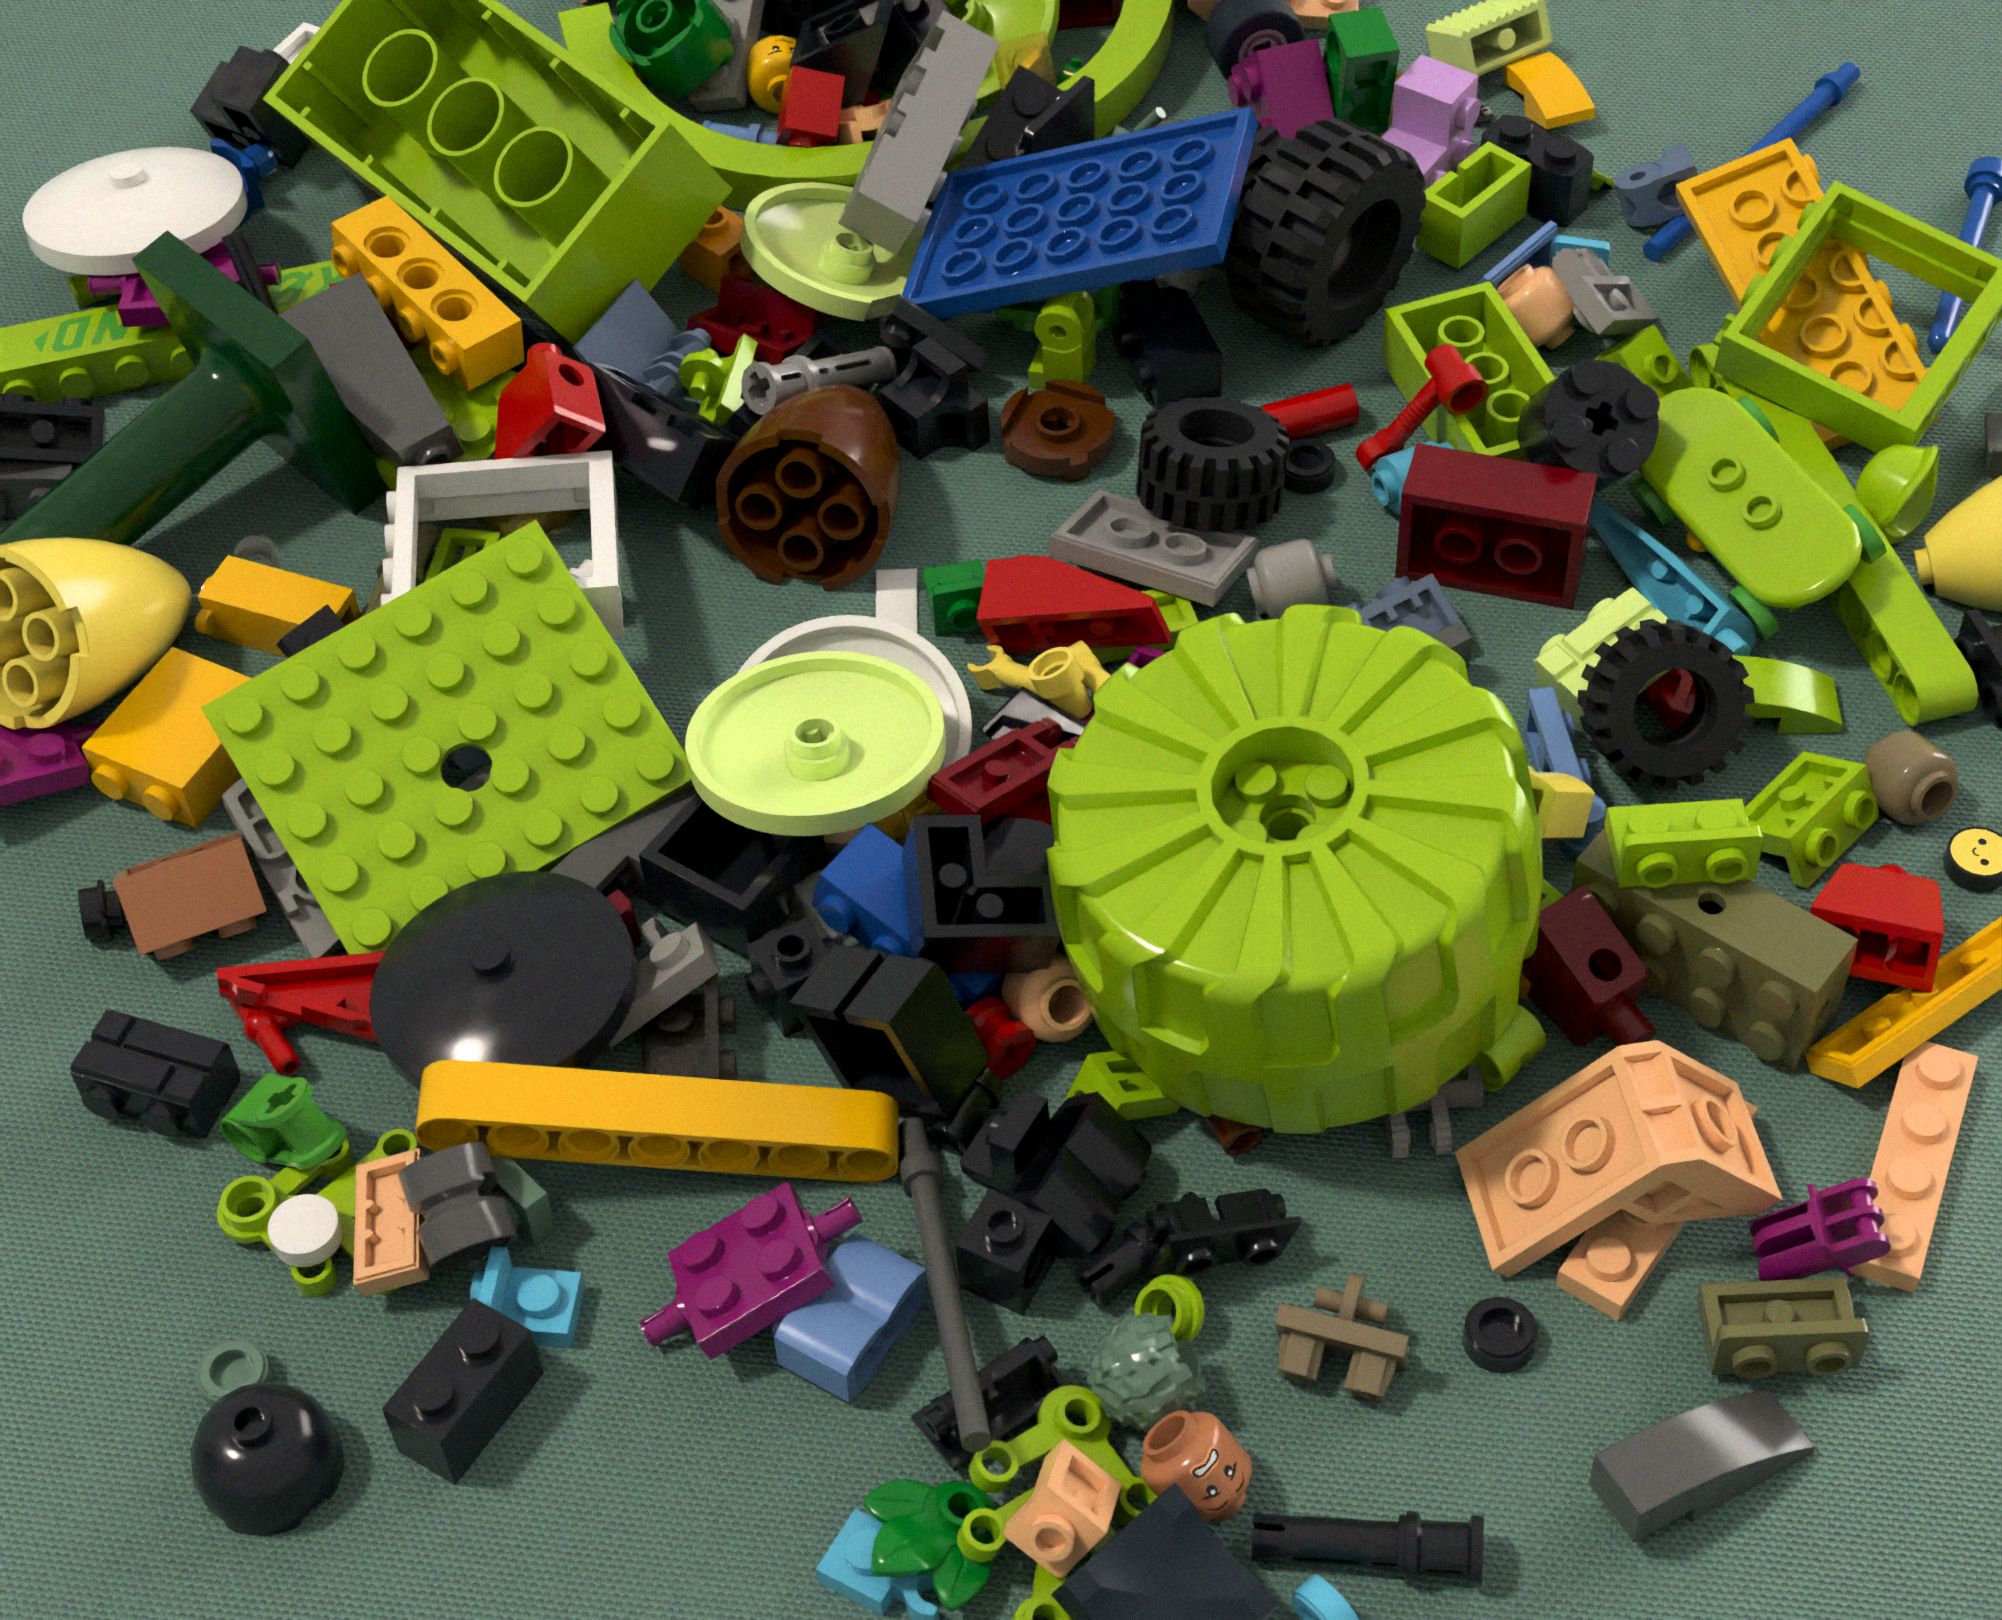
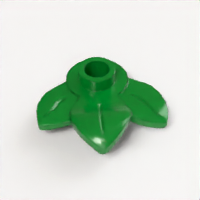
M911 1479L888 1481L878 1486L864 1499L863 1506L879 1522L883 1523L875 1538L871 1555V1572L873 1576L902 1577L930 1573L933 1588L938 1599L946 1610L950 1612L967 1605L986 1585L991 1573V1560L976 1562L967 1558L961 1552L957 1544V1534L964 1519L958 1518L950 1512V1510H960L969 1514L971 1511L979 1508L995 1511V1504L986 1492L980 1490L974 1484L964 1481H948L932 1487ZM975 1526L970 1528L972 1536L980 1543L986 1544L992 1537L990 1531L984 1527Z

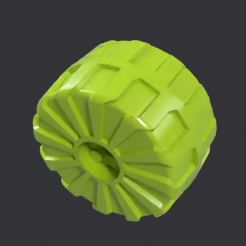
M1297 604L1287 608L1280 619L1245 623L1237 613L1232 612L1186 627L1179 632L1174 649L1151 661L1141 669L1129 662L1125 663L1095 691L1093 695L1095 714L1083 730L1074 749H1058L1047 782L1055 839L1054 847L1046 850L1053 905L1066 953L1099 1029L1112 1049L1120 1054H1128L1150 1078L1158 1083L1163 1096L1203 1117H1209L1214 1114L1235 1122L1273 1128V1132L1279 1134L1324 1133L1326 1128L1363 1122L1385 1114L1396 1116L1438 1095V1088L1465 1068L1480 1051H1488L1494 1046L1517 1011L1519 980L1523 961L1533 955L1537 948L1543 883L1542 840L1526 751L1518 728L1509 710L1496 695L1486 689L1473 687L1469 683L1466 663L1460 655L1439 640L1413 627L1397 626L1386 632L1363 625L1361 614L1352 608L1318 604Z

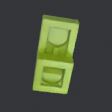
M1732 655L1734 659L1743 663L1749 674L1748 677L1743 679V682L1753 688L1755 703L1745 704V711L1753 715L1754 718H1775L1777 734L1841 733L1843 724L1834 678L1819 671L1785 661Z

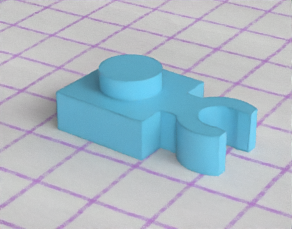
M855 1508L816 1568L818 1583L881 1616L884 1615L895 1598L905 1604L906 1611L912 1620H940L938 1607L921 1598L926 1590L933 1588L930 1573L902 1577L873 1576L871 1572V1555L875 1538L883 1523Z

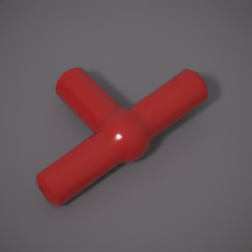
M227 999L243 1022V1031L246 1038L251 1043L259 1045L277 1073L281 1076L294 1074L301 1065V1059L282 1032L305 1021Z

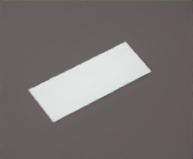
M917 568L876 570V618L899 624L917 633Z

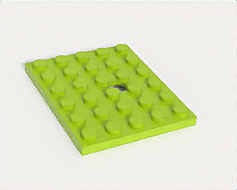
M537 520L532 521L200 707L349 955L386 951L396 935L414 916L436 899L454 889L485 877L517 871L548 872L586 841L676 793L694 786L691 781L685 751ZM462 747L481 749L492 761L489 780L481 788L470 792L460 788H451L442 777V767L445 759L450 753Z

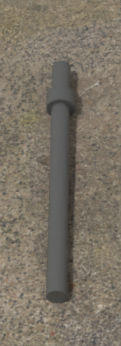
M910 1117L903 1120L899 1125L904 1154L899 1167L905 1194L913 1199L961 1444L966 1451L979 1452L989 1447L992 1440L940 1192L945 1185L939 1157L931 1152L925 1122L921 1118Z

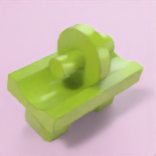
M743 334L738 339L734 354L730 357L718 358V353L715 350L705 349L703 352H693L685 356L679 367V379L682 385L689 390L690 396L697 400L703 399L699 414L728 429L726 426L734 412L745 402L740 398V396L744 398L741 380L745 369L749 365L757 363V361L753 360L758 344L757 341Z

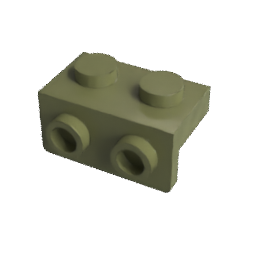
M1846 1277L1700 1284L1697 1295L1711 1375L1735 1374L1743 1379H1759L1767 1377L1774 1372L1809 1371L1818 1376H1831L1845 1372L1848 1369L1859 1368L1870 1334L1867 1321L1865 1319H1855Z

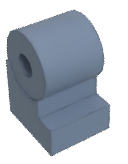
M1684 143L1663 150L1664 158L1651 163L1632 166L1617 175L1614 185L1627 224L1635 227H1644L1685 215L1676 198V184L1698 176V173Z

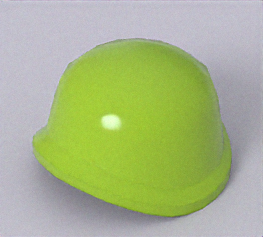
M1894 444L1886 447L1865 465L1859 475L1854 489L1855 496L1867 508L1890 544H1898L1910 537L1922 525L1929 514L1938 478L1940 448L1936 445L1921 448L1905 444Z

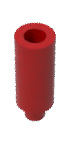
M1348 383L1259 406L1262 412L1272 414L1279 420V424L1285 426L1288 431L1289 441L1357 424L1359 421L1357 398L1354 390Z

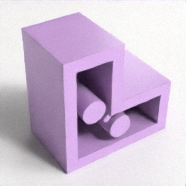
M1421 54L1394 83L1392 126L1381 138L1409 152L1415 158L1424 176L1426 185L1423 191H1425L1450 170L1457 174V165L1477 150V146L1472 140L1474 124L1480 113L1481 102L1476 99L1479 75Z

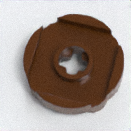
M1072 380L1045 381L1046 390L1036 391L1028 395V387L1016 392L1006 402L1000 416L1004 457L1009 465L1040 475L1059 476L1067 482H1077L1087 478L1091 473V467L1103 461L1112 450L1115 442V416L1113 409L1110 411L1105 406V397L1097 389ZM1059 424L1067 425V429H1066V430H1062V431H1052V430H1049V429H1055V428H1057Z

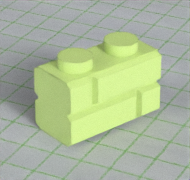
M1633 587L1629 588L1615 600L1606 598L1597 603L1583 624L1567 636L1558 634L1550 638L1541 648L1539 656L1533 660L1539 687L1554 688L1561 711L1568 710L1571 713L1573 722L1581 730H1583L1579 717L1586 715L1585 709L1578 704V690H1587L1588 681L1581 677L1586 664L1595 667L1601 658L1594 651L1602 642L1609 646L1616 643L1618 639L1614 632L1625 626L1637 630L1640 629L1639 621L1654 619L1660 623H1666V620L1669 619L1659 609L1655 610L1651 602ZM1670 670L1660 672L1653 676L1644 684L1639 693H1641L1643 690H1645L1647 687H1649L1651 684H1653L1655 681H1657Z

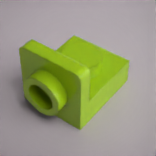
M1116 1051L1088 1054L1065 1098L1066 1101L1070 1097L1099 1092L1126 1120L1176 1114L1180 1108V1105L1161 1094L1158 1083L1150 1078L1128 1054H1120Z

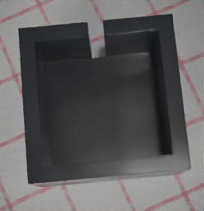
M698 793L693 796L639 854L647 897L651 905L688 925L697 922L707 935L749 957L747 944L762 938L767 932L779 928L817 886L820 873L828 866L824 835L786 836L772 834L771 836L770 833L749 829L722 817L711 809Z
M835 944L789 1001L792 1009L843 1089L885 1093L893 1097L901 1108L947 1118L991 1059L976 1033L977 1027L975 1022L963 1011L948 986L949 980L946 973L935 962L926 958L918 957L913 959L892 954L887 956L874 948L865 950Z

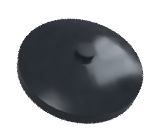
M517 871L485 877L465 884L436 899L414 916L396 935L382 956L372 982L369 1001L372 1027L381 1048L393 1068L403 1079L419 1090L424 1068L440 1060H467L582 1069L610 1043L630 1011L638 982L637 955L633 941L620 913L602 893L592 886L565 875L541 871Z

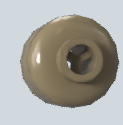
M1907 730L1891 733L1874 743L1867 750L1862 764L1867 765L1878 808L1898 823L1914 826L1938 819L1954 803L1958 791L1956 763L1945 751L1919 733Z

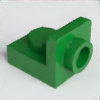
M981 559L923 568V585L935 636L981 629L976 620L985 577Z

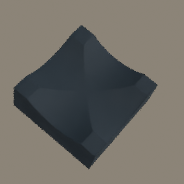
M1176 1483L1160 1494L1051 1594L1072 1620H1261L1279 1603L1264 1584L1247 1571L1220 1543L1201 1518L1192 1501Z

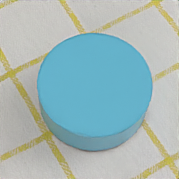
M1316 1574L1311 1575L1292 1592V1605L1301 1620H1359L1342 1595L1330 1583Z

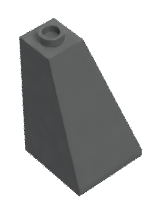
M361 272L278 315L310 340L367 447L395 469L405 466L450 463L452 460L465 454L450 423Z

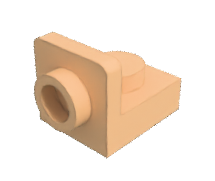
M1063 1438L1046 1455L1032 1496L1007 1521L1003 1532L1004 1536L1057 1578L1064 1577L1107 1534L1122 1484Z

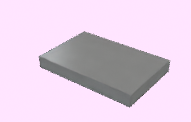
M1097 490L1050 536L1048 555L1214 607L1254 562L1260 540L1236 531L1208 533L1172 525L1170 521L1160 520L1152 515L1153 511L1145 509L1139 501L1103 490Z

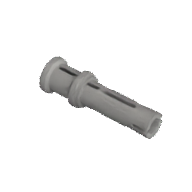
M885 346L813 361L802 355H793L785 358L778 365L771 366L765 362L749 365L742 376V393L748 407L754 413L764 415L784 400L814 387L833 384L859 387L878 382H889L890 379L895 377L897 363L892 351ZM766 391V396H761L760 392Z

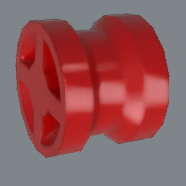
M990 996L983 998L973 1004L966 1013L975 1022L977 1027L976 1033L991 1057L985 1067L994 1072L1003 1081L1015 1074L1027 1062L1037 1044V1038L1034 1036V1030L1026 1026L1022 1021H1013L1011 1019L1009 1007L999 997Z

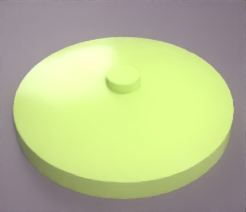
M817 182L792 183L768 189L755 197L745 212L740 232V246L752 269L779 292L818 311L865 322L864 318L873 300L897 294L902 295L925 228L917 241L908 236L895 255L838 224L853 187Z
M815 651L787 655L757 664L736 674L713 690L699 705L690 720L685 738V750L691 781L699 796L711 809L722 817L746 828L786 836H818L845 832L866 826L867 823L872 824L896 813L916 799L928 787V780L931 778V775L937 773L942 765L946 749L943 711L938 698L926 682L907 668L892 661L868 654L847 651Z

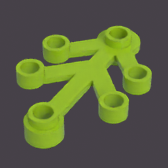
M400 1128L390 1130L380 1137L374 1150L353 1165L354 1155L349 1141L345 1137L344 1142L338 1148L341 1152L336 1157L326 1159L310 1169L300 1170L293 1166H286L270 1180L255 1175L238 1178L231 1182L221 1194L217 1207V1220L220 1228L228 1238L235 1242L249 1244L262 1241L275 1253L268 1236V1222L274 1210L284 1201L298 1196L296 1194L318 1175L325 1178L338 1177L316 1195L326 1198L334 1205L343 1228V1237L339 1247L354 1260L356 1165L388 1157L397 1148H409L408 1151L419 1148L417 1139L409 1130ZM253 1210H261L252 1216L245 1217L249 1212ZM331 1257L320 1264L310 1267H295L286 1264L290 1268L298 1291L305 1296H322L328 1293L337 1282V1271ZM324 1267L323 1272L316 1277H303L311 1268ZM401 1287L395 1288V1289H391V1290H388V1291H384V1292H380V1293H376V1294H379V1295L391 1294V1293H394V1292H396L397 1290H399Z
M1067 1385L1051 1391L1039 1408L1038 1425L1007 1443L992 1440L989 1447L975 1453L969 1465V1475L976 1487L987 1493H999L1010 1485L1018 1470L1045 1457L1064 1438L1122 1484L1114 1508V1514L1124 1526L1142 1512L1134 1509L1129 1504L1127 1495H1138L1146 1501L1147 1505L1157 1498L1156 1494L1142 1477H1134L1110 1445L1107 1437L1111 1429V1421L1106 1418L1105 1409L1101 1405L1100 1399L1091 1390L1081 1386ZM1065 1412L1079 1415L1087 1425L1077 1426L1072 1424L1067 1419ZM988 1458L999 1461L1005 1469V1474H991L984 1468L982 1460ZM1034 1488L995 1511L987 1508L971 1511L964 1519L957 1534V1544L961 1552L967 1558L976 1562H986L996 1557L1003 1544L1008 1541L1003 1533L1007 1521L1032 1496ZM1109 1525L1107 1534L1090 1550L1092 1555H1095L1117 1534L1111 1525ZM975 1526L986 1528L992 1534L994 1542L991 1544L978 1542L972 1536L970 1528ZM1036 1562L1031 1598L1026 1599L1020 1604L1011 1620H1033L1034 1615H1041L1049 1620H1072L1051 1595L1066 1581L1067 1574L1064 1577L1057 1578Z

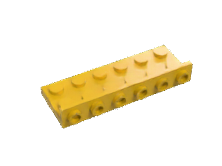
M1791 137L1676 184V198L1739 312L1743 308L1741 301L1751 280L1758 273L1766 276L1772 268L1769 266V263L1781 239L1785 235L1793 238L1798 232L1797 224L1808 202L1819 203L1824 196L1819 187L1820 177L1813 159L1808 154L1801 156ZM1831 236L1757 338V342L1900 412L1930 367L1925 369L1918 357L1919 347L1911 327L1907 323L1900 325L1892 312L1894 309L1893 301L1886 284L1882 280L1874 281L1870 275L1866 252ZM1938 415L1931 425L1938 423ZM1808 419L1829 451L1853 442Z

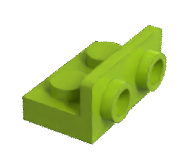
M1805 751L1798 755L1745 806L1749 826L1761 827L1764 837L1761 852L1786 857L1793 884L1803 888H1809L1879 817L1877 799L1873 794L1872 783L1866 764Z
M1742 798L1607 807L1604 824L1618 888L1639 886L1660 888L1670 884L1700 882L1724 884L1737 880L1755 879L1764 842L1761 827L1749 826Z

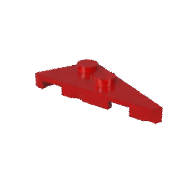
M385 951L217 968L220 997L379 1043L372 1027L369 1001L374 975Z

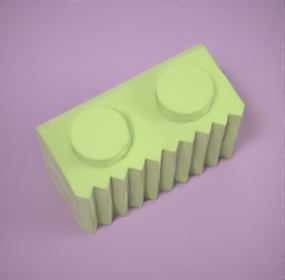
M1486 0L1485 3L1478 2L1477 6L1470 5L1468 10L1462 9L1460 13L1454 12L1452 17L1445 16L1444 20L1437 19L1435 24L1428 23L1425 29L1431 58L1479 76L1548 47L1552 43L1545 0Z

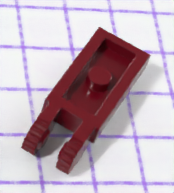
M1047 716L1045 719L1037 720L1021 730L1015 728L931 775V778L928 780L926 798L951 815H980L981 825L1047 788L1050 770L1058 749H1074L1079 737H1071L1070 741L1066 740L1057 745V742L1061 739L1063 727L1060 726V723Z

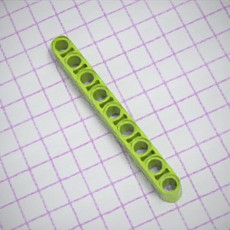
M1713 342L1691 348L1689 353V371L1694 387L1711 388L1725 393L1735 400H1738L1743 395L1751 399L1773 426L1780 441L1778 444L1841 508L1848 504L1855 506L1868 519L1881 537L1887 552L1872 564H1868L1860 558L1850 578L1837 590L1827 595L1826 598L1906 724L1914 726L1974 710L1978 701V688L1970 665L1867 508L1857 500L1854 488L1808 418L1714 372L1713 369L1719 347L1714 345Z

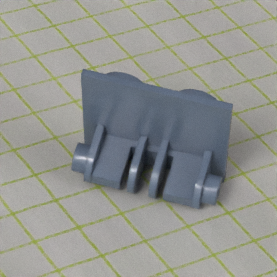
M634 279L575 345L573 351L585 365L588 362L614 366L677 401L687 389L682 385L678 374L683 358L693 352H703L705 349H711L712 338L708 332L701 328L681 333L640 282Z

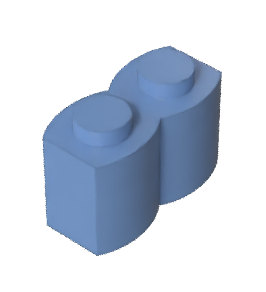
M856 1232L848 1236L839 1247L830 1246L828 1248L827 1266L835 1286L791 1313L786 1314V1316L774 1322L772 1327L778 1364L848 1403L852 1402L868 1385L884 1361L889 1349L904 1336L929 1297L927 1270Z

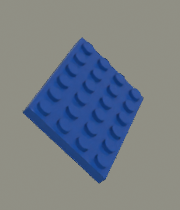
M1251 106L947 172L946 180L932 208V214L926 225L902 296L943 321L950 316L976 311L991 312L1001 306L1026 301L1042 302L1056 295L1082 290L1092 292L1102 289L1107 285L1132 280L1148 281L1162 274L1188 269L1203 270L1214 264L1223 263L1258 127Z

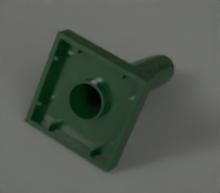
M167 230L131 260L194 363V369L0 531V545L31 539L65 537L95 539L130 547L259 440L264 442L354 516L386 490L388 486L382 480L376 467V461L310 340Z

